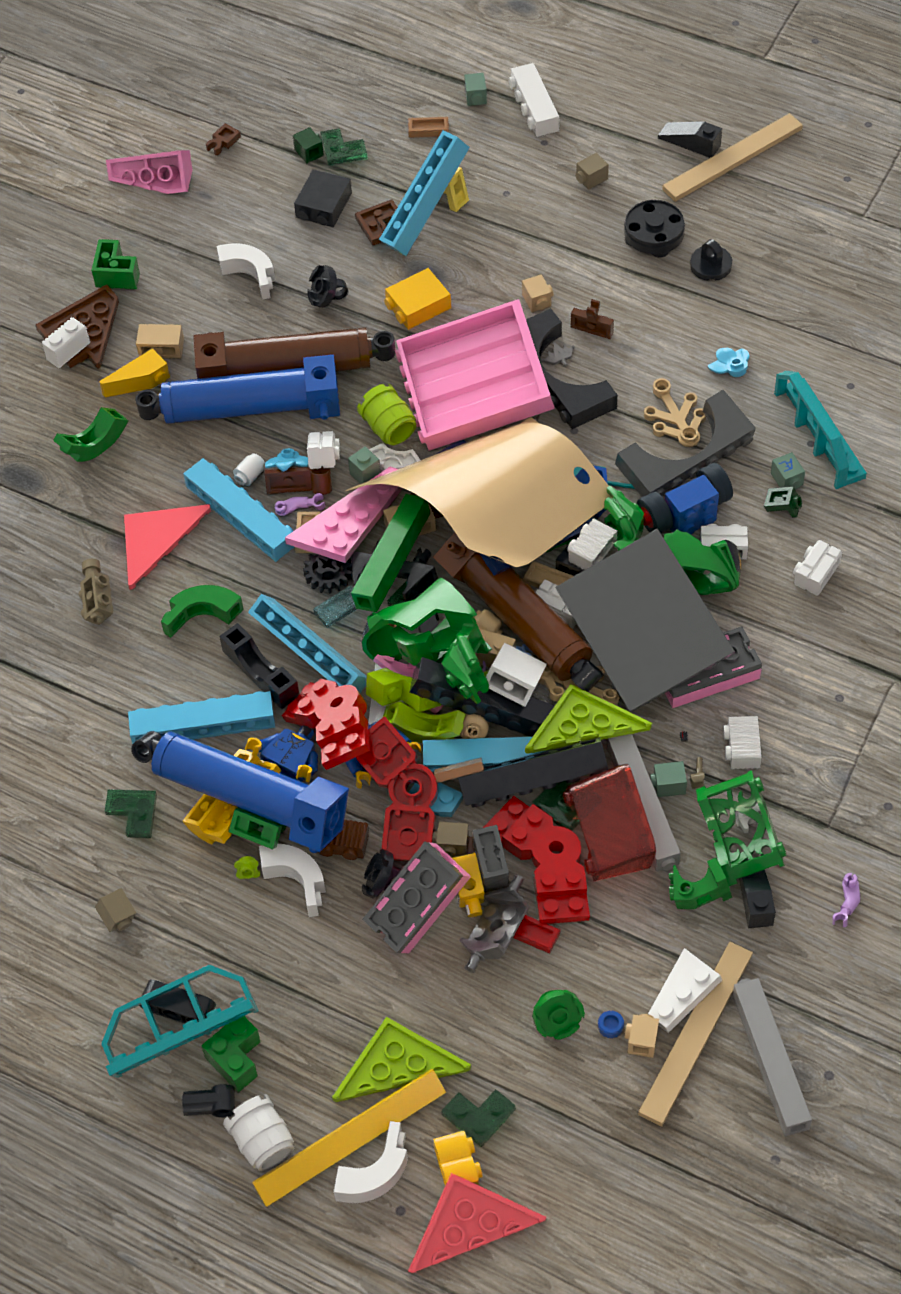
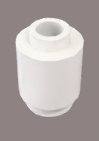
M255 453L247 455L233 470L235 481L242 486H250L264 471V460Z

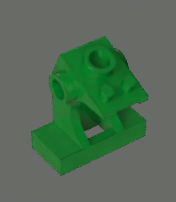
M238 807L234 809L229 832L273 850L277 847L280 832L283 833L287 826Z
M716 857L707 861L708 870L705 877L696 882L684 880L680 876L676 865H673V873L668 874L670 882L673 884L669 886L670 900L675 901L677 909H696L718 898H722L723 902L732 898L727 878Z

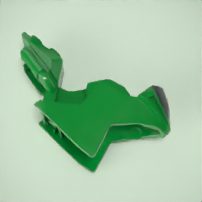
M609 485L607 493L611 498L607 497L605 499L604 509L608 510L610 514L604 518V523L617 530V541L613 545L619 551L641 538L644 529V512L638 504L632 503L621 491L615 490ZM676 530L673 533L664 535V540L699 595L732 592L739 587L741 559L737 546L733 542L722 540L711 544L709 547L702 545L700 540L687 532ZM705 570L710 571L708 574H703Z
M439 578L416 599L384 608L377 613L373 612L367 617V623L362 636V648L370 659L374 660L378 654L393 657L395 661L401 660L403 657L405 661L414 666L418 665L422 657L438 663L442 661L447 674L445 679L452 688L457 687L464 698H470L476 704L481 702L477 692L486 693L489 690L490 685L481 666H479L480 662L476 653L487 654L492 648L484 640L474 616L477 613L447 580ZM436 613H443L446 616L432 632L410 634L401 628L413 631ZM388 624H395L397 626L394 628Z

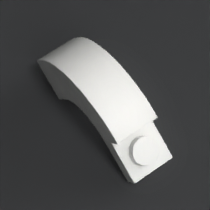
M234 243L217 246L222 275L232 273L250 274L259 283L262 300L271 298L269 290L273 289L272 282L275 281L273 265L265 253L246 244Z
M277 844V847L273 850L260 845L264 879L283 876L297 880L305 889L308 916H319L318 906H322L321 893L326 892L321 869L316 861L305 851L291 845Z
M390 1121L384 1153L373 1165L365 1168L338 1166L334 1188L336 1201L346 1203L367 1202L387 1193L399 1181L408 1161L407 1149H403L406 1133L402 1132L400 1122Z

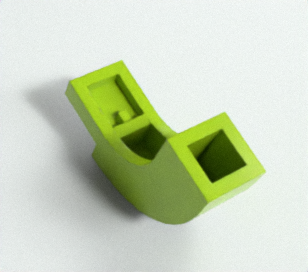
M396 702L386 706L383 717L385 716L396 729L404 733L411 741L423 743V740L454 739V737L459 736L464 727L463 722L466 714L456 710L442 715H431L418 712L402 702Z

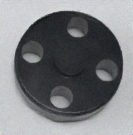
M662 200L643 201L633 206L626 215L624 222L625 242L640 252L662 258L667 256L669 251L679 246L684 238V217L681 211L669 202Z

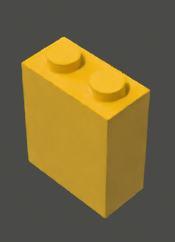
M429 268L385 289L386 298L384 302L386 307L395 313L400 324L403 323L408 330L451 309V294Z

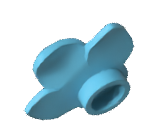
M720 348L716 351L718 360L709 364L708 369L718 374L729 372L732 377H741L748 368L749 352L745 349H739L735 352L731 348Z
M287 448L283 449L277 457L266 461L265 468L277 467L281 471H286L289 467L295 465L308 467V458L299 455L294 449Z

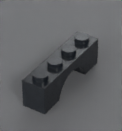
M238 623L219 636L222 651L263 692L270 691L272 701L280 709L285 708L298 697L299 688L297 680L283 666L280 668L273 666L260 652L252 636Z

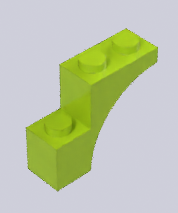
M388 668L367 673L366 695L381 706L402 700L416 711L422 712L442 705L410 693L412 677L398 674Z

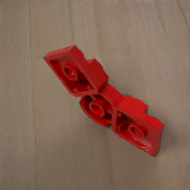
M320 679L316 683L310 682L281 715L288 723L316 729V742L321 748V761L326 770L370 751L368 720L364 716L367 710V703L356 687L352 685L338 686L336 682Z
M384 716L369 728L370 751L355 758L379 787L388 788L389 796L393 802L385 809L382 849L393 853L395 861L409 862L424 842L432 843L436 815L431 807L438 796V783L428 767L417 764L416 752ZM411 783L420 785L419 791L415 794L407 792V787Z
M513 796L483 828L497 825L504 849L520 860L532 858V862L537 868L534 871V887L539 923L554 924L589 921L587 883L584 866L580 864L581 843L579 838L573 831L565 827L553 826L552 817L534 804L529 807ZM553 851H558V852H560V853H559V854H554V853H552V852H553Z

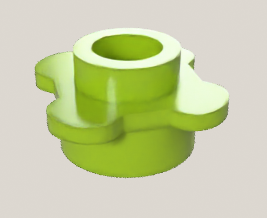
M251 856L241 857L234 863V867L237 869L236 877L239 879L258 878L260 876V871L257 868L259 862Z

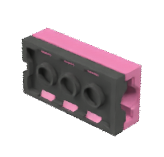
M743 626L723 632L734 649V654L665 693L672 708L760 679L762 662L755 649H749L750 640Z
M424 842L364 916L363 920L376 933H384L386 936L383 940L396 953H410L471 876L436 843Z

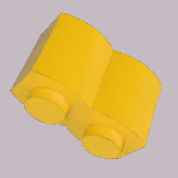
M461 1131L433 1139V1146L444 1185H446L451 1173L479 1185V1178H483L479 1162L474 1163L471 1155L475 1153L472 1138H467L465 1132Z

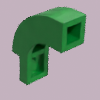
M101 407L94 421L86 430L76 435L57 433L53 441L60 446L59 449L63 453L70 455L77 462L88 461L98 457L111 447L120 437L129 420L115 409Z
M194 586L181 591L169 600L171 611L164 614L161 624L164 634L170 638L188 620L198 615H212L229 625L244 610L242 598L235 592L221 586Z

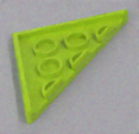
M570 684L526 745L525 753L530 754L555 749L598 737L603 740L649 731L652 728V722Z
M386 1017L332 1096V1100L340 1102L404 1087L431 1069L435 1071L438 1078L468 1072L471 1069V1064Z

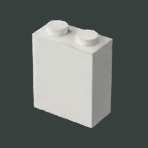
M504 643L486 676L490 685L489 689L526 707L547 664Z

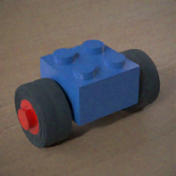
M712 463L699 469L696 473V479L665 493V500L659 493L652 492L638 499L637 504L644 512V526L649 533L658 529L661 534L670 529L672 532L679 530L691 535L700 529L701 526L713 524L716 521L718 505L729 501L733 497V488L725 470L718 463Z

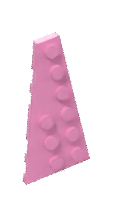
M388 467L372 479H375L377 477H380L382 475H385L398 469ZM386 484L359 487L285 537L286 544L346 563L381 518L383 510L388 509L403 488Z

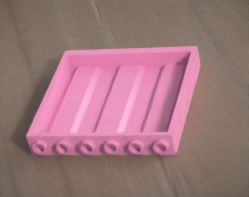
M519 299L396 340L398 349L395 350L398 362L403 363V365L399 366L403 379L407 378V381L404 382L407 394L412 395L408 400L412 411L416 410L417 413L414 414L416 426L421 427V430L417 432L421 444L426 443L429 451L555 409Z

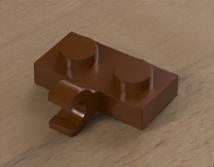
M591 299V306L587 307V310L573 308L571 312V328L611 339L614 333V319L598 315L600 301Z

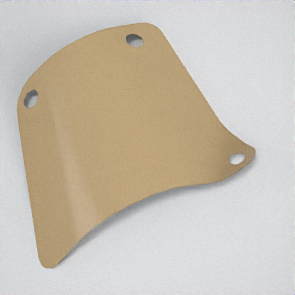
M532 422L521 423L493 432L494 434L490 433L491 435L487 434L345 490L349 491L374 484L393 485L409 490L432 504L445 517L458 538L468 549L488 557L496 556L502 559L503 563L513 567H521L537 559L604 508L605 499L607 497L611 498L607 493L608 484L570 439L549 426ZM575 467H581L588 473L590 477L588 484H583L574 476Z

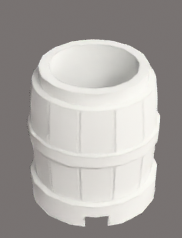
M264 1094V1099L262 1100L259 1096L245 1101L233 1110L235 1116L231 1120L227 1116L223 1122L228 1133L233 1135L242 1155L245 1156L253 1168L259 1171H265L276 1166L286 1159L295 1148L293 1146L294 1140L286 1127V1123L273 1108L274 1105L267 1094Z

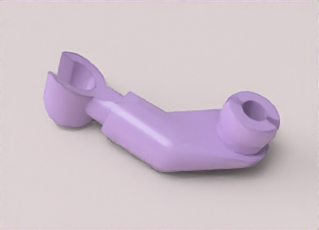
M320 493L315 494L313 498L291 497L285 501L276 502L275 511L279 516H285L298 508H309V506H314L316 510H323L325 503L322 502L316 505L318 501L323 500V495Z
M847 873L843 878L842 886L845 901L840 908L841 911L833 915V925H835L837 920H843V927H847L848 915H851L860 903L858 878L855 874L852 876V873Z

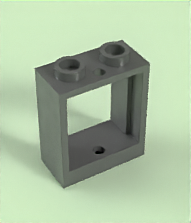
M497 825L472 830L473 848L476 853L484 892L509 887V871Z

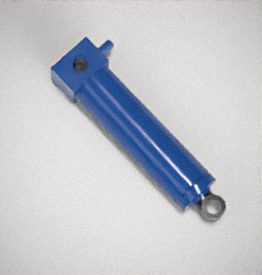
M334 354L304 357V368L161 383V393L159 394L152 390H142L136 395L135 401L138 413L144 420H153L159 414H164L166 424L309 409L310 419L321 418L326 420L329 417L340 416Z
M149 731L132 744L131 752L136 760L142 763L152 760L153 774L290 828L289 840L308 847L311 853L320 852L343 830L349 788L319 776L308 785L171 731L167 732L163 737L155 731Z

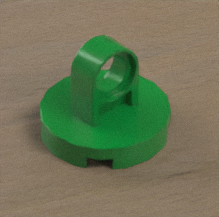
M550 990L545 992L534 1006L532 1014L534 1025L539 1033L544 1037H554L555 1040L567 1038L578 1031L580 1028L579 1023L582 1017L584 1018L585 1016L584 1007L580 999L568 990Z

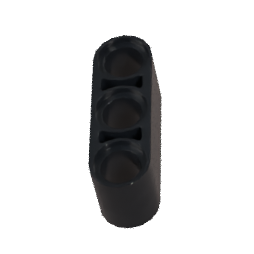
M149 980L142 996L167 984L157 980ZM177 987L148 1001L153 1014L184 1024L195 1019L199 1022L185 989ZM195 993L204 1016L207 1018L206 1014L215 1009L216 1003L209 997Z

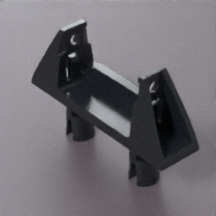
M420 547L413 562L404 561L397 575V578L407 579V587L402 592L405 602L420 596L438 579L435 567L427 565L431 557V552L428 549H425L422 553ZM354 551L351 555L354 586L372 554Z

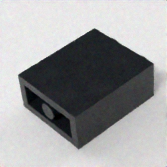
M312 169L294 202L296 218L334 227L352 194L351 179Z

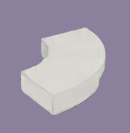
M384 443L369 449L379 458L380 470L383 471L388 467L400 469L420 461L413 449L395 451L388 448Z

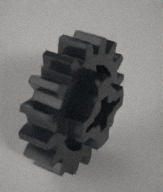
M309 554V561H304L305 568H303L306 583H311V589L313 590L319 587L320 593L324 589H328L329 594H331L334 588L337 591H341L340 585L347 587L348 580H352L351 558L344 563L319 554L315 556Z

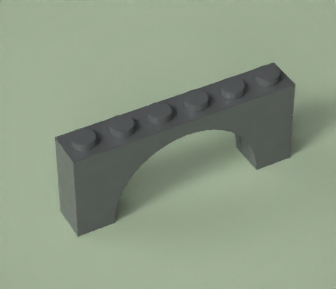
M721 390L705 401L703 413L709 421L712 437L710 443L698 454L680 460L663 459L649 454L636 442L617 453L615 465L641 497L652 492H657L663 497L668 490L681 486L683 481L689 477L690 479L695 478L699 469L712 463H717L724 456L729 457L738 447H745L752 442L756 427L724 390Z

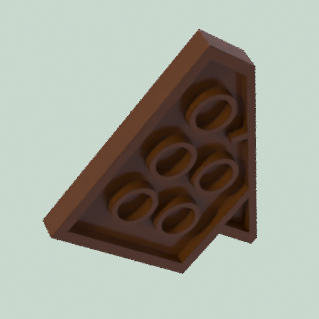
M106 284L35 324L36 330L45 339L52 333H55V330L61 328V325H64L67 320L75 318L86 326L91 343L66 362L69 368H72L82 361L89 359L99 369L101 368L119 305L118 296Z

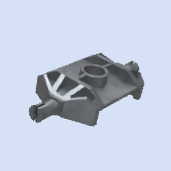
M514 875L513 880L506 889L502 888L484 894V898L488 903L469 938L464 939L461 937L459 940L471 953V957L464 967L468 972L474 973L480 960L500 959L507 950L530 907L517 892L524 881L521 876Z

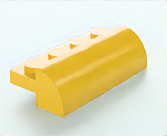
M239 749L234 755L274 772H281L277 764L260 760L258 756L254 757L252 752ZM203 794L182 821L192 833L209 844H213L215 841L225 844L232 835L229 832L234 809L238 807Z

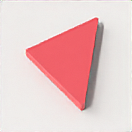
M210 504L124 515L128 586L130 590L136 587L135 584L143 576L146 577L157 566V563L165 555L167 556L178 545V542L199 524V521L206 514L211 512Z
M451 1173L408 1272H417L545 1221L546 1217Z

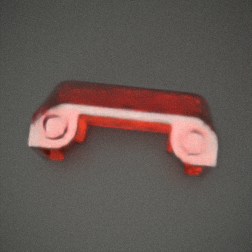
M629 764L613 767L567 786L566 791L563 792L564 802L566 806L576 810L589 851L588 859L584 860L585 869L588 874L592 875L593 881L641 871L651 867L656 855V845Z

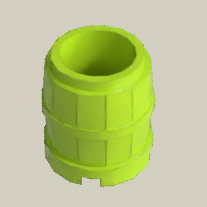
M380 384L363 396L365 401L362 405L358 403L357 412L364 421H367L372 431L384 443L393 446L398 445L414 433L417 424L415 422L416 418L391 384H388L389 386L387 387L384 384Z

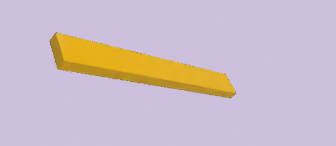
M431 1069L256 1179L252 1184L263 1204L267 1207L387 1131L390 1121L401 1122L445 1094L446 1091L435 1071Z

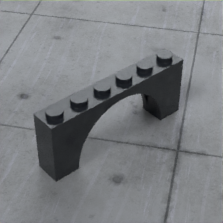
M551 308L526 319L554 408L558 410L564 423H567L571 429H574L617 409L618 394L607 380L590 385L569 384L556 379L543 367L540 359L544 350L553 341L562 336V322Z

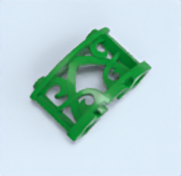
M752 770L748 771L747 774L708 788L704 786L696 789L697 801L709 831L714 830L712 833L715 843L713 844L718 862L727 878L729 886L738 884L737 879L778 864L779 867L785 866L783 857L787 856L782 841L778 842L761 793L765 791L760 777L755 778ZM748 784L751 790V797L745 799L741 790L738 794V802L734 801L732 789ZM727 792L728 799H710V797ZM757 803L761 814L752 809ZM726 809L730 810L728 822H721L720 816L723 814L728 816ZM736 811L758 823L755 835L748 846L738 838H725L724 836L735 824ZM766 829L769 836V840L763 839ZM737 844L741 846L743 852H740L737 848V851L732 853L730 849L733 845ZM765 847H770L771 853L764 855L762 850ZM756 851L761 856L753 858L752 854Z

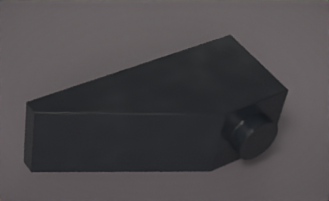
M704 121L667 122L658 134V138L711 158L721 147L722 128Z
M765 869L739 878L748 929L773 926L776 912Z

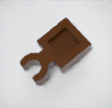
M226 123L223 124L212 134L213 139L206 143L207 151L214 148V154L216 156L219 155L223 147L229 149L241 138V132Z

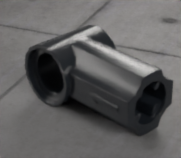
M219 1084L213 1086L211 1090L184 1091L182 1095L184 1116L212 1114L218 1118L233 1116V1110L235 1109V1087L229 1084Z

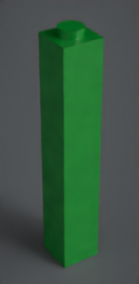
M405 494L351 592L356 609L378 612L431 513L428 501L420 496Z

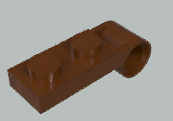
M323 466L318 469L297 467L288 468L286 471L271 469L264 472L267 494L312 491L314 494L326 495L332 492L330 468H324Z

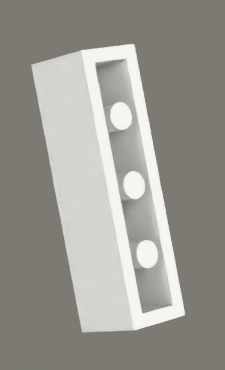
M534 63L511 68V77L508 78L511 89L515 90L517 103H521L523 116H527L529 129H533L536 137L558 132L559 115Z

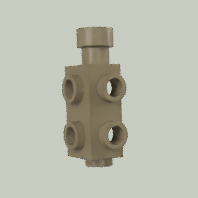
M90 558L82 562V572L85 575V579L80 582L81 590L79 591V597L83 603L81 615L84 620L100 625L113 614L109 576L100 573L99 560Z

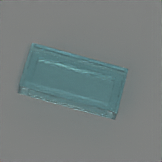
M351 585L313 608L314 614L327 628L357 610L351 594L353 590Z

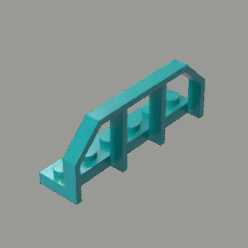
M784 371L776 374L775 396L787 394L796 408L795 427L807 425L815 437L813 455L816 457L824 453L836 470L835 489L866 479L867 472L805 378H802L799 372Z
M207 965L116 1008L101 1043L109 1061V1065L106 1066L109 1076L119 1078L129 1070L161 1055L166 1056L170 1054V1051L203 1035L208 1036L212 1034V1031L245 1015L258 1012V1007L245 978L212 965ZM209 972L238 981L246 996V1000L244 997H240L230 1002L231 1007L223 1011L221 1008L212 1010L206 1014L207 1018H205L190 981ZM184 985L199 1022L195 1019L182 1025L183 1030L176 1033L172 1030L161 1034L148 1001ZM142 1005L157 1042L151 1045L150 1042H145L135 1047L136 1052L126 1056V1053L114 1056L110 1043L122 1013Z

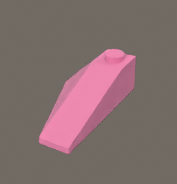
M190 150L106 160L108 179L110 181L166 194L188 192L192 175Z

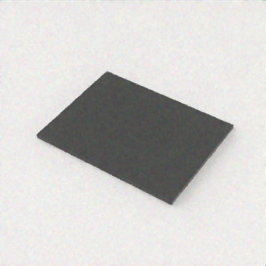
M658 529L555 587L630 712L635 711L735 653Z

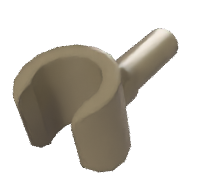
M697 757L696 774H690L692 789L704 787L705 775L702 770V757Z

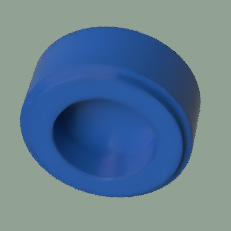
M616 1011L602 1013L598 1019L599 1032L607 1038L618 1037L624 1029L623 1017Z

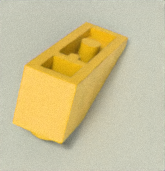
M150 349L99 382L102 394L106 398L154 388L170 378L167 363L153 349Z

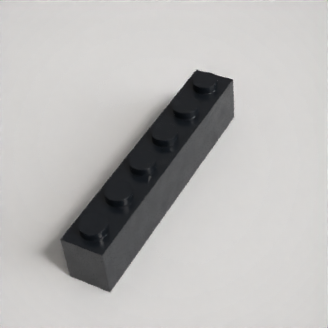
M424 657L421 658L414 669L409 691L421 698L432 700L466 714L480 715L488 722L530 737L534 736L555 706L530 697L525 707L491 689L486 693L478 691L477 694L481 702L476 704L472 699L464 698L457 687L452 688L445 679L447 674L441 663Z
M598 737L485 766L482 772L458 777L465 806L471 805L474 808L485 805L487 800L503 801L508 799L511 794H530L534 788L550 789L556 787V783L562 781L574 783L581 780V776L589 774L590 777L601 776L605 770L609 769L601 738Z

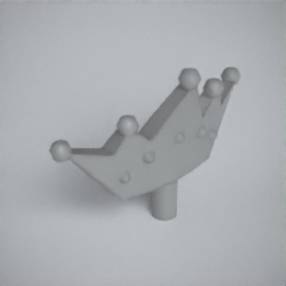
M554 341V352L548 351V357L540 360L552 365L562 362L564 367H566L568 364L565 360L571 358L575 346L573 345L571 348H568L564 344L562 349Z

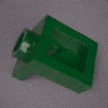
M794 487L768 489L764 508L767 512L788 510L792 518L798 516L799 509L802 507V499Z

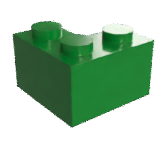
M98 239L91 270L95 287L101 288L107 284L110 288L137 289L140 276L137 258L135 256H123L119 240Z
M245 1016L226 1024L201 1045L205 1059L230 1085L235 1087L238 1093L258 1077L255 1064L246 1054L256 1047L261 1040L258 1029Z

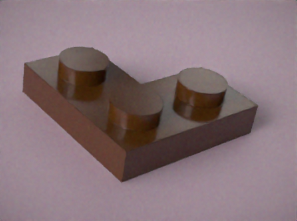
M392 199L355 213L356 221L372 246L382 243L379 238L386 228L385 224L389 223L398 208Z

